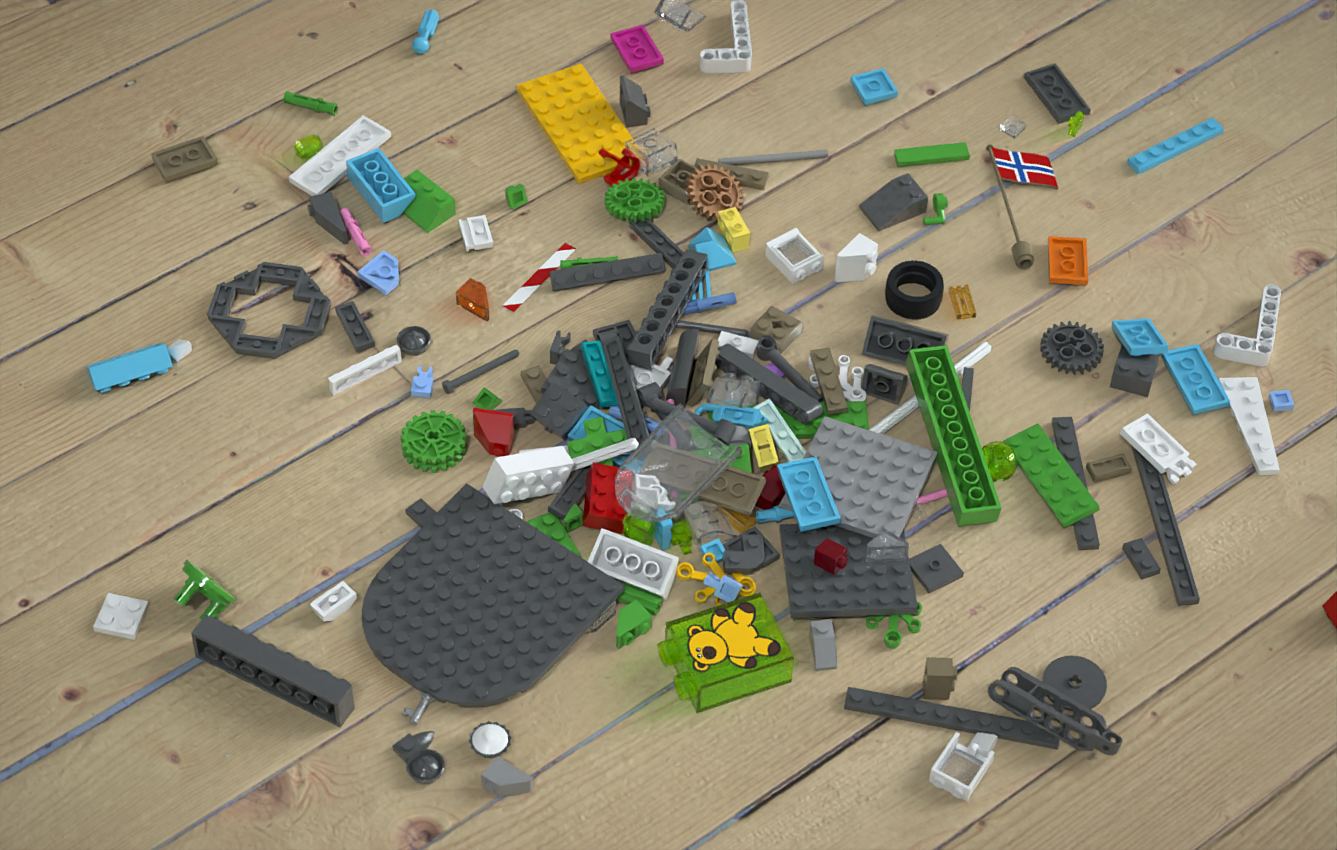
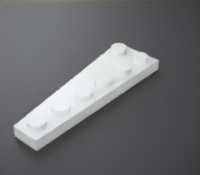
M1219 378V382L1230 400V413L1237 422L1238 431H1241L1244 438L1243 442L1249 451V456L1257 474L1278 475L1280 469L1258 378Z

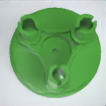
M189 560L184 562L185 566L182 570L189 577L185 581V586L173 598L184 607L195 592H201L211 600L209 607L199 617L202 620L205 615L217 617L221 611L224 612L231 603L233 604L236 601V598L202 569Z

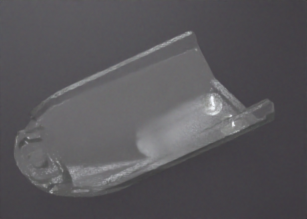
M678 404L620 466L615 477L617 500L629 515L643 521L659 522L674 518L685 511L743 453L742 448L738 445L735 448L726 446L700 427L687 413L684 406Z

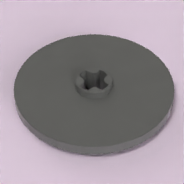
M1063 656L1057 658L1046 667L1043 674L1042 682L1089 709L1099 705L1105 697L1107 680L1103 671L1094 662L1084 657ZM1072 681H1076L1077 686H1074ZM1047 695V697L1053 703H1055L1054 698L1050 695ZM1064 706L1065 710L1073 711L1071 707Z

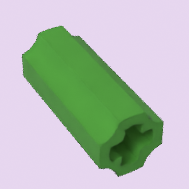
M623 584L625 590L617 598V601L628 605L637 600L650 614H658L663 602L662 597L628 584Z

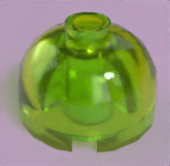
M994 441L982 447L992 481H997V479L1006 481L1014 475L1017 468V455L1010 445L1001 441Z

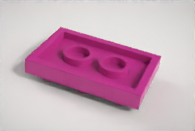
M644 25L610 33V39L630 73L664 64V58Z

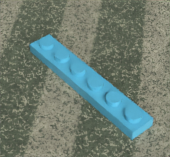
M1212 117L1128 158L1127 164L1139 175L1223 134L1224 128Z

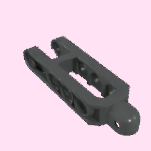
M1017 667L1008 668L1001 675V679L993 681L988 687V695L993 701L1078 750L1093 751L1097 749L1106 755H1115L1121 747L1122 738L1107 728L1106 721L1102 715ZM1008 675H1015L1018 680L1017 683H1012ZM995 686L1002 687L1004 695H999L995 690ZM1046 695L1052 696L1055 703L1049 704L1046 701ZM1064 706L1071 707L1073 715H1068L1064 711ZM1035 707L1040 709L1041 717L1034 715L1033 709ZM1083 717H1089L1092 721V726L1086 725L1083 722ZM1052 718L1059 720L1060 728L1053 726ZM1070 729L1077 730L1080 737L1078 739L1074 738L1070 734ZM1111 738H1115L1116 742L1113 743Z

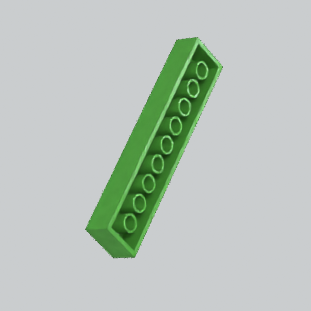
M948 346L909 350L906 367L932 448L938 452L936 460L958 527L997 522L1002 507Z

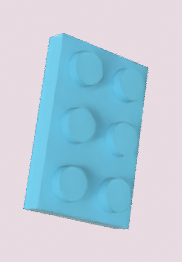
M1149 318L1112 321L1113 331L1130 356L1168 353V344Z

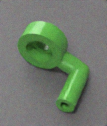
M943 193L933 195V209L937 212V217L923 218V225L945 223L944 209L947 208L948 202Z

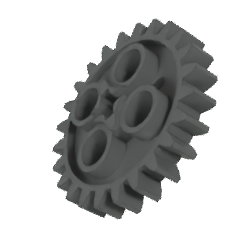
M1068 321L1067 325L1060 322V326L1053 324V329L1048 327L1047 332L1043 333L1040 351L1042 352V357L1046 358L1045 362H1052L1051 368L1057 366L1058 372L1065 369L1066 374L1069 371H1072L1074 375H1076L1077 371L1084 374L1085 369L1090 372L1092 367L1096 368L1097 363L1101 362L1104 353V344H1101L1102 338H1098V332L1092 333L1093 328L1085 329L1086 324L1080 327L1078 322L1075 325H1072L1070 321Z

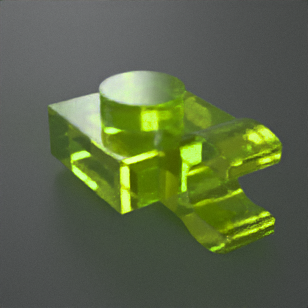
M685 520L674 523L670 529L672 545L679 544L684 555L692 553L690 546H692V534Z

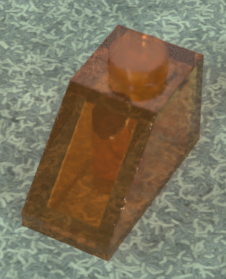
M469 278L456 291V303L487 322L489 320V305L486 286Z

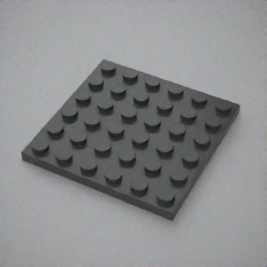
M779 524L791 618L917 614L918 606L904 529L897 544L893 545L835 525L800 532L798 524ZM826 538L847 548V565L835 575L814 565L815 549Z

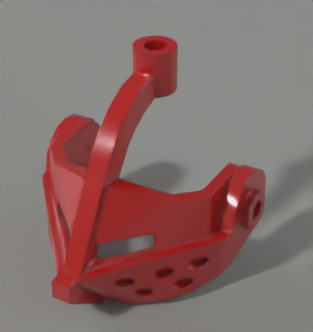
M604 148L600 149L598 154L604 159L608 157L618 162L614 171L606 173L603 177L607 184L612 185L614 183L618 185L619 180L624 183L626 178L631 181L637 176L641 164L640 160L631 150L624 148L621 152L624 156L620 159L614 154L607 152ZM626 168L629 169V170H628L627 172H625L624 174H620V172H622V171L625 170Z

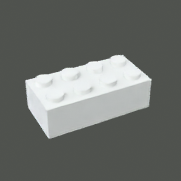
M563 446L496 457L486 477L483 489L494 504L557 494L565 486L574 462Z

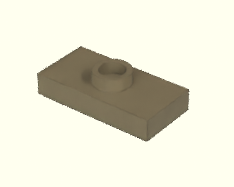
M1124 453L1088 462L1086 465L1094 482L1128 474L1132 471V467Z

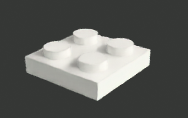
M108 593L93 626L94 632L135 640L149 608V602Z

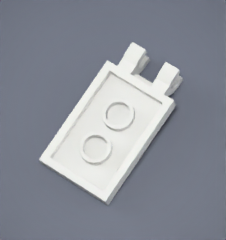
M667 356L660 366L654 363L651 369L631 364L630 369L636 389L656 382L662 390L670 380L673 369L671 364L674 362V359ZM641 405L643 413L648 408L646 405Z
M1148 413L1123 427L1120 431V434L1161 474L1167 473L1168 480L1173 485L1179 482L1180 479L1178 477L1181 475L1185 477L1191 475V469L1197 465L1188 458L1190 453Z

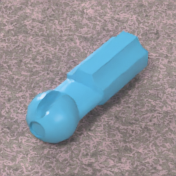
M433 9L424 12L417 30L419 37L415 38L412 42V49L417 54H424L429 49L427 39L433 36L439 20L438 12Z

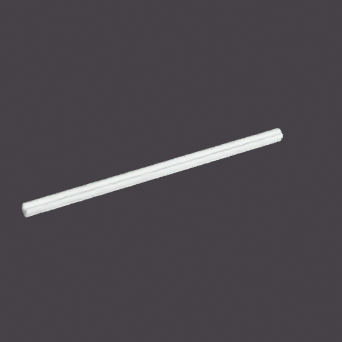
M983 342L954 365L957 376L963 373L964 367L970 368L991 352V345ZM916 395L912 396L869 430L880 434L885 433L919 407Z

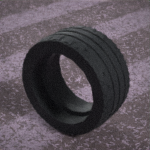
M909 260L895 265L888 274L885 288L886 303L891 311L902 318L912 320L928 318L940 307L944 290L943 277L938 269L923 261ZM907 283H916L923 285L931 293L922 297H913L904 294L898 287Z

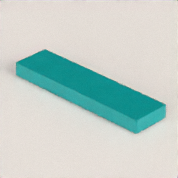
M581 342L580 348L599 407L618 406L601 342Z

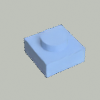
M1289 390L1270 391L1268 397L1274 412L1293 410L1294 403Z

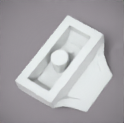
M342 581L313 600L310 608L324 622L333 621L350 609L357 596Z

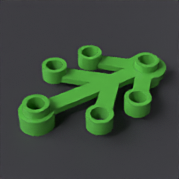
M917 602V614L911 615L918 616L921 614L922 605ZM910 614L890 615L889 630L884 636L885 645L888 648L894 649L901 643L902 636L897 631L898 615L908 624V630L911 633H918L920 631L921 622L918 619H914ZM869 615L866 619V626L869 629H876L879 621L888 615Z

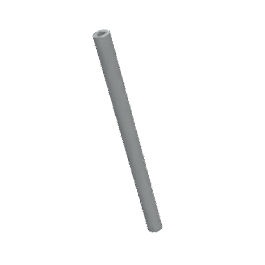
M828 150L718 159V162L738 165L828 157Z

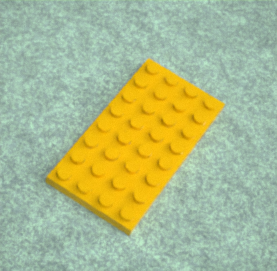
M581 63L516 85L517 92L578 184L614 171L618 162L606 157L604 159L600 156L598 152L602 148L620 159L624 156L621 153L622 150L626 148L636 155L640 163L645 161V155Z

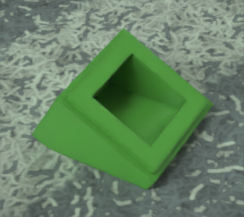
M483 387L473 401V404L480 409L493 410L503 400Z
M576 503L573 504L564 518V528L567 533L583 526V512Z

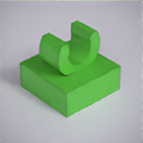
M522 184L511 185L505 188L509 208L514 209L528 202L525 188Z

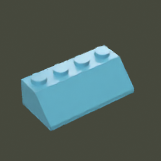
M380 148L346 161L348 179L382 223L399 217L416 197L414 191Z
M160 342L87 365L85 369L93 389L99 390L102 393L111 390V386L119 384V387L131 383L130 380L138 378V381L150 377L149 374L157 372V375L169 371L168 368L173 367L166 344Z

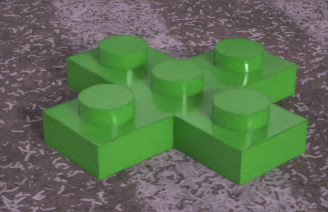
M603 417L583 421L586 438L568 441L567 446L569 456L573 459L628 440L625 429L606 433ZM612 458L598 462L613 466Z

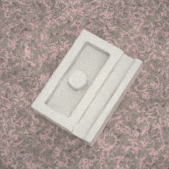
M485 215L470 217L464 221L458 220L466 252L469 249L480 250L493 247V240Z

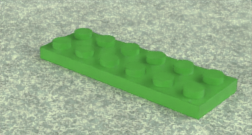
M1038 423L1003 440L1005 448L1063 528L1099 511V505Z

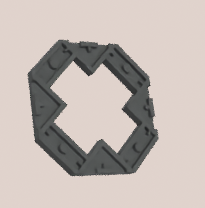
M263 262L257 265L256 269L250 272L247 270L235 276L234 280L228 283L222 282L218 284L207 316L208 320L237 354L276 358L323 333L331 301L326 295L324 296L313 279L306 275V271L302 267ZM260 281L294 285L293 300L310 302L303 326L283 324L279 339L243 334L246 325L245 319L229 317L236 293L256 295Z

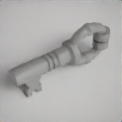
M419 691L422 700L416 710H410L405 707L401 713L402 716H409V723L414 726L419 722L427 706L432 701H436L432 696L422 691Z

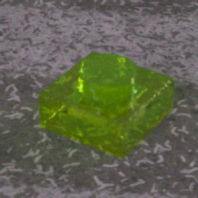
M1078 111L1074 117L1071 116L1068 122V127H1070L1068 135L1073 137L1077 135L1083 126L1085 113Z

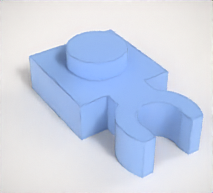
M419 366L417 369L418 376L413 377L411 396L431 398L433 388L432 367H429L428 372H422V366Z

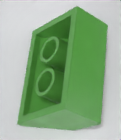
M415 170L403 178L416 194V197L404 210L403 214L425 232H431L456 214L455 198L419 170Z

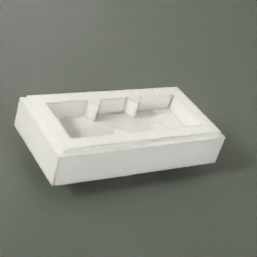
M721 331L718 338V349L725 344H731L752 359L758 347V340Z

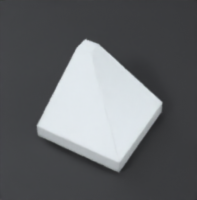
M178 339L167 347L169 356L178 362L192 352V346L189 341Z

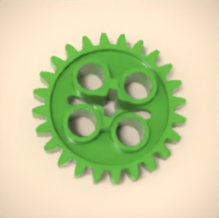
M626 178L624 183L619 180L618 185L613 183L612 188L608 187V192H605L604 202L606 210L609 211V214L613 213L614 218L620 216V220L627 218V222L631 219H634V222H637L638 219L644 222V218L651 220V215L657 217V212H662L665 195L664 190H661V186L656 187L655 182L650 184V180L643 182L642 178L639 181L633 178L632 181H629Z

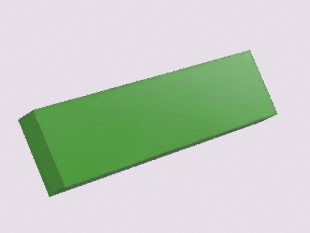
M966 142L894 149V156L898 167L969 160L970 158Z

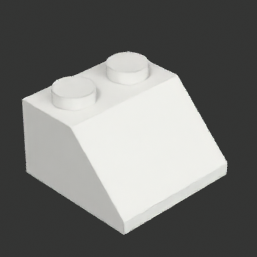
M859 233L837 254L834 281H864L869 275H873L877 268L878 244Z

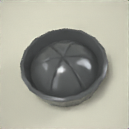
M418 326L404 328L397 336V343L401 350L411 356L423 354L431 341L429 332L423 327Z
M421 749L414 752L408 758L406 768L414 781L426 785L434 783L440 778L445 768V762L438 752L431 749Z

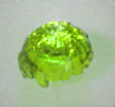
M314 134L305 136L294 143V151L302 159L313 157L323 147L319 136Z

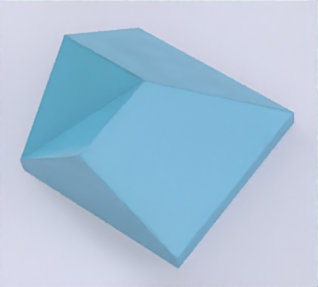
M707 227L688 244L689 250L708 255L707 271L733 266L737 263L724 236Z

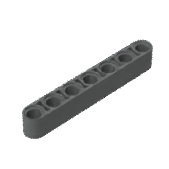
M725 344L718 349L720 353L714 364L716 367L766 400L770 399L775 406L801 423L808 424L823 413V408L817 400L731 344Z

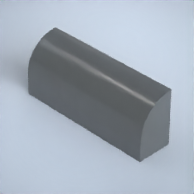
M689 329L680 335L666 395V401L673 399L674 405L684 409L698 353L699 329Z

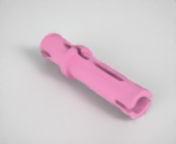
M348 208L341 209L340 215L347 232L350 233L361 255H369L372 248L360 230L358 221L353 218Z

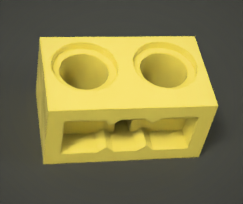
M736 207L719 211L717 228L721 235L724 236L731 252L734 253L748 249L750 232Z
M766 424L749 429L760 471L765 472L770 470L773 465L777 466L780 464L769 425Z

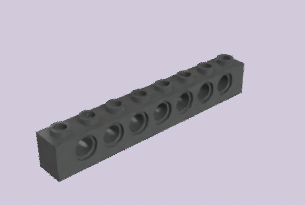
M686 249L684 254L679 257L677 266L672 269L668 281H665L662 292L658 293L655 304L651 305L648 316L642 321L641 328L635 332L634 340L627 346L626 354L629 357V364L652 368L708 270L707 254Z

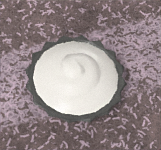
M488 721L480 723L470 733L469 743L471 744V749L484 758L492 759L500 756L511 745L510 740L512 737L509 735L510 731L505 728V725H500L498 722L492 723Z

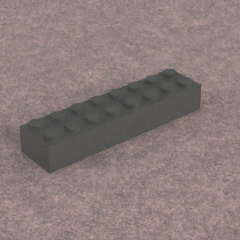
M205 615L191 632L197 658L340 728L355 709L352 685L347 680L339 679L327 670H320L308 661L297 659L293 654L283 652L273 644H266L254 635H248L235 626L223 623L217 617Z

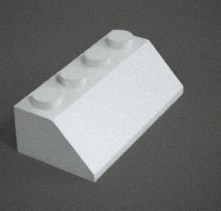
M602 528L588 562L621 584L625 583L662 597L666 601L674 583L679 558Z

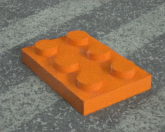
M1048 236L1049 283L1088 284L1086 238Z

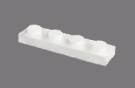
M397 345L386 348L384 351L329 377L330 392L334 396L401 363V349Z

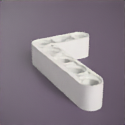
M734 0L731 3L730 22L733 48L703 50L700 53V70L702 72L741 73L748 72L751 69L752 49L747 4L745 1Z
M1270 284L1265 286L1263 290L1255 339L1221 333L1217 336L1213 349L1216 357L1263 367L1268 365L1274 346L1281 290L1278 286Z

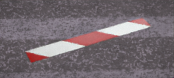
M564 243L502 306L515 312L550 276L549 272L555 271L560 266V260H566L576 248Z

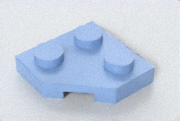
M384 250L357 272L360 279L384 295H387L399 285L398 259Z

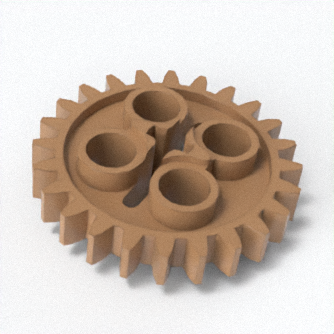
M709 164L705 167L700 166L693 171L686 182L688 187L685 191L689 193L686 198L692 199L689 205L696 206L694 211L699 210L700 217L703 214L706 215V220L712 217L713 222L718 219L719 211L736 207L739 211L741 209L740 206L744 203L741 200L744 195L740 193L743 188L737 186L740 181H734L735 175L729 176L730 170L724 172L723 166L720 169H717L716 164L712 168Z

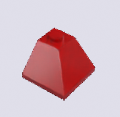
M473 408L475 438L491 455L498 457L510 455L514 441L513 414Z

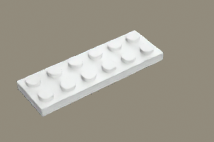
M363 115L290 175L289 182L311 196L323 194L347 174V160L377 149L391 137V131Z

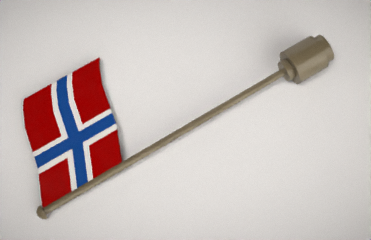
M989 144L986 150L990 153L1017 243L1012 246L1013 257L1019 268L1028 269L1033 265L1034 256L1030 244L1020 240L1002 180L1019 184L1046 186L1057 190L1059 187L1049 157L1034 153L1013 152L993 148Z

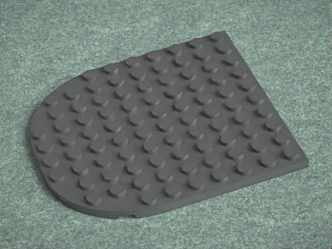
M466 483L376 574L364 597L362 626L366 641L381 664L418 691L429 694L441 703L458 704L459 707H485L506 702L509 697L520 692L524 693L533 687L621 595L625 588L617 580L500 504H494L489 497Z

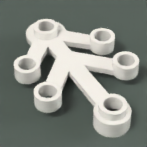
M841 355L838 359V366L840 367L838 377L844 390L845 399L848 402L865 401L866 392L861 389V379L863 378L864 370L861 367H854L852 369L851 376L854 379L852 387L847 383L850 358L847 355ZM809 357L808 367L815 371L811 357ZM816 374L811 375L809 384L814 388L819 387L818 381H813L817 380Z

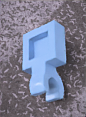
M710 572L703 582L716 589L715 596L730 604L734 603L742 587V584L725 575L720 580L718 576Z

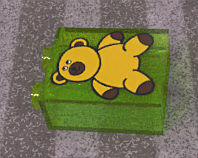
M760 592L665 622V640L657 643L658 653L665 667L674 665L678 675L673 677L678 697L681 701L690 698L696 713L792 682L794 657Z

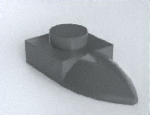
M434 731L421 732L413 736L409 733L392 745L393 751L407 763L408 758L414 752L429 747L434 738Z

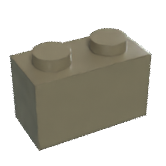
M926 658L923 676V699L949 700L950 692H954L955 680L957 679V667H953V658Z

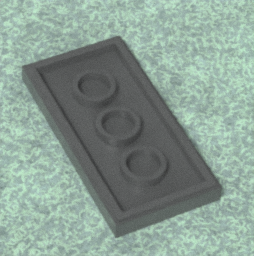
M1056 63L1024 73L1023 78L1058 124L1090 114L1091 109Z

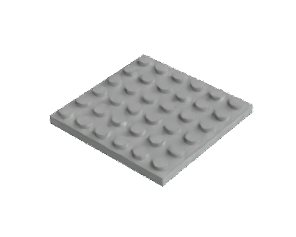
M824 416L803 459L815 456L818 459L841 518L840 523L834 524L835 526L896 545L935 464L938 452ZM785 493L780 502V508L792 511Z

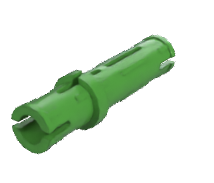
M288 91L283 96L284 103L309 108L318 113L325 112L335 115L338 110V104L323 101L322 98H310Z
M618 256L590 259L577 257L576 260H560V268L567 269L618 260Z

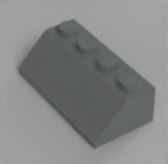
M873 315L870 318L862 354L906 365L909 350L945 346L949 334Z

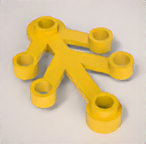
M712 553L704 554L702 559L703 565L710 567L712 572L721 580L725 573L715 561V556ZM705 558H711L712 562H707ZM687 562L679 564L676 571L677 577L682 581L694 579L704 582L708 573L695 571L693 566ZM685 571L688 573V575L684 576L681 574V572ZM731 573L735 581L749 588V590H744L741 587L737 597H750L755 593L756 583L752 578L744 577L742 573ZM709 586L704 590H698L694 596L695 602L704 604L707 598L715 593L716 589ZM697 595H703L704 599H699ZM716 597L715 606L717 608H725L728 602L724 601V604H720L718 602L720 598Z

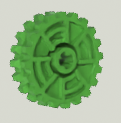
M431 410L429 414L421 412V416L415 415L412 417L413 421L406 422L407 428H402L401 447L404 450L403 457L407 458V463L413 464L415 469L422 468L423 472L432 470L433 473H437L441 469L444 472L447 471L449 466L451 468L455 467V462H461V455L466 454L465 427L461 425L459 418L454 419L453 414L445 415V411L436 413L435 410Z

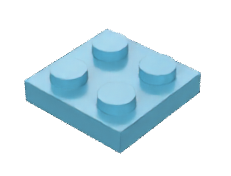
M884 68L851 76L850 82L864 105L898 97V90Z

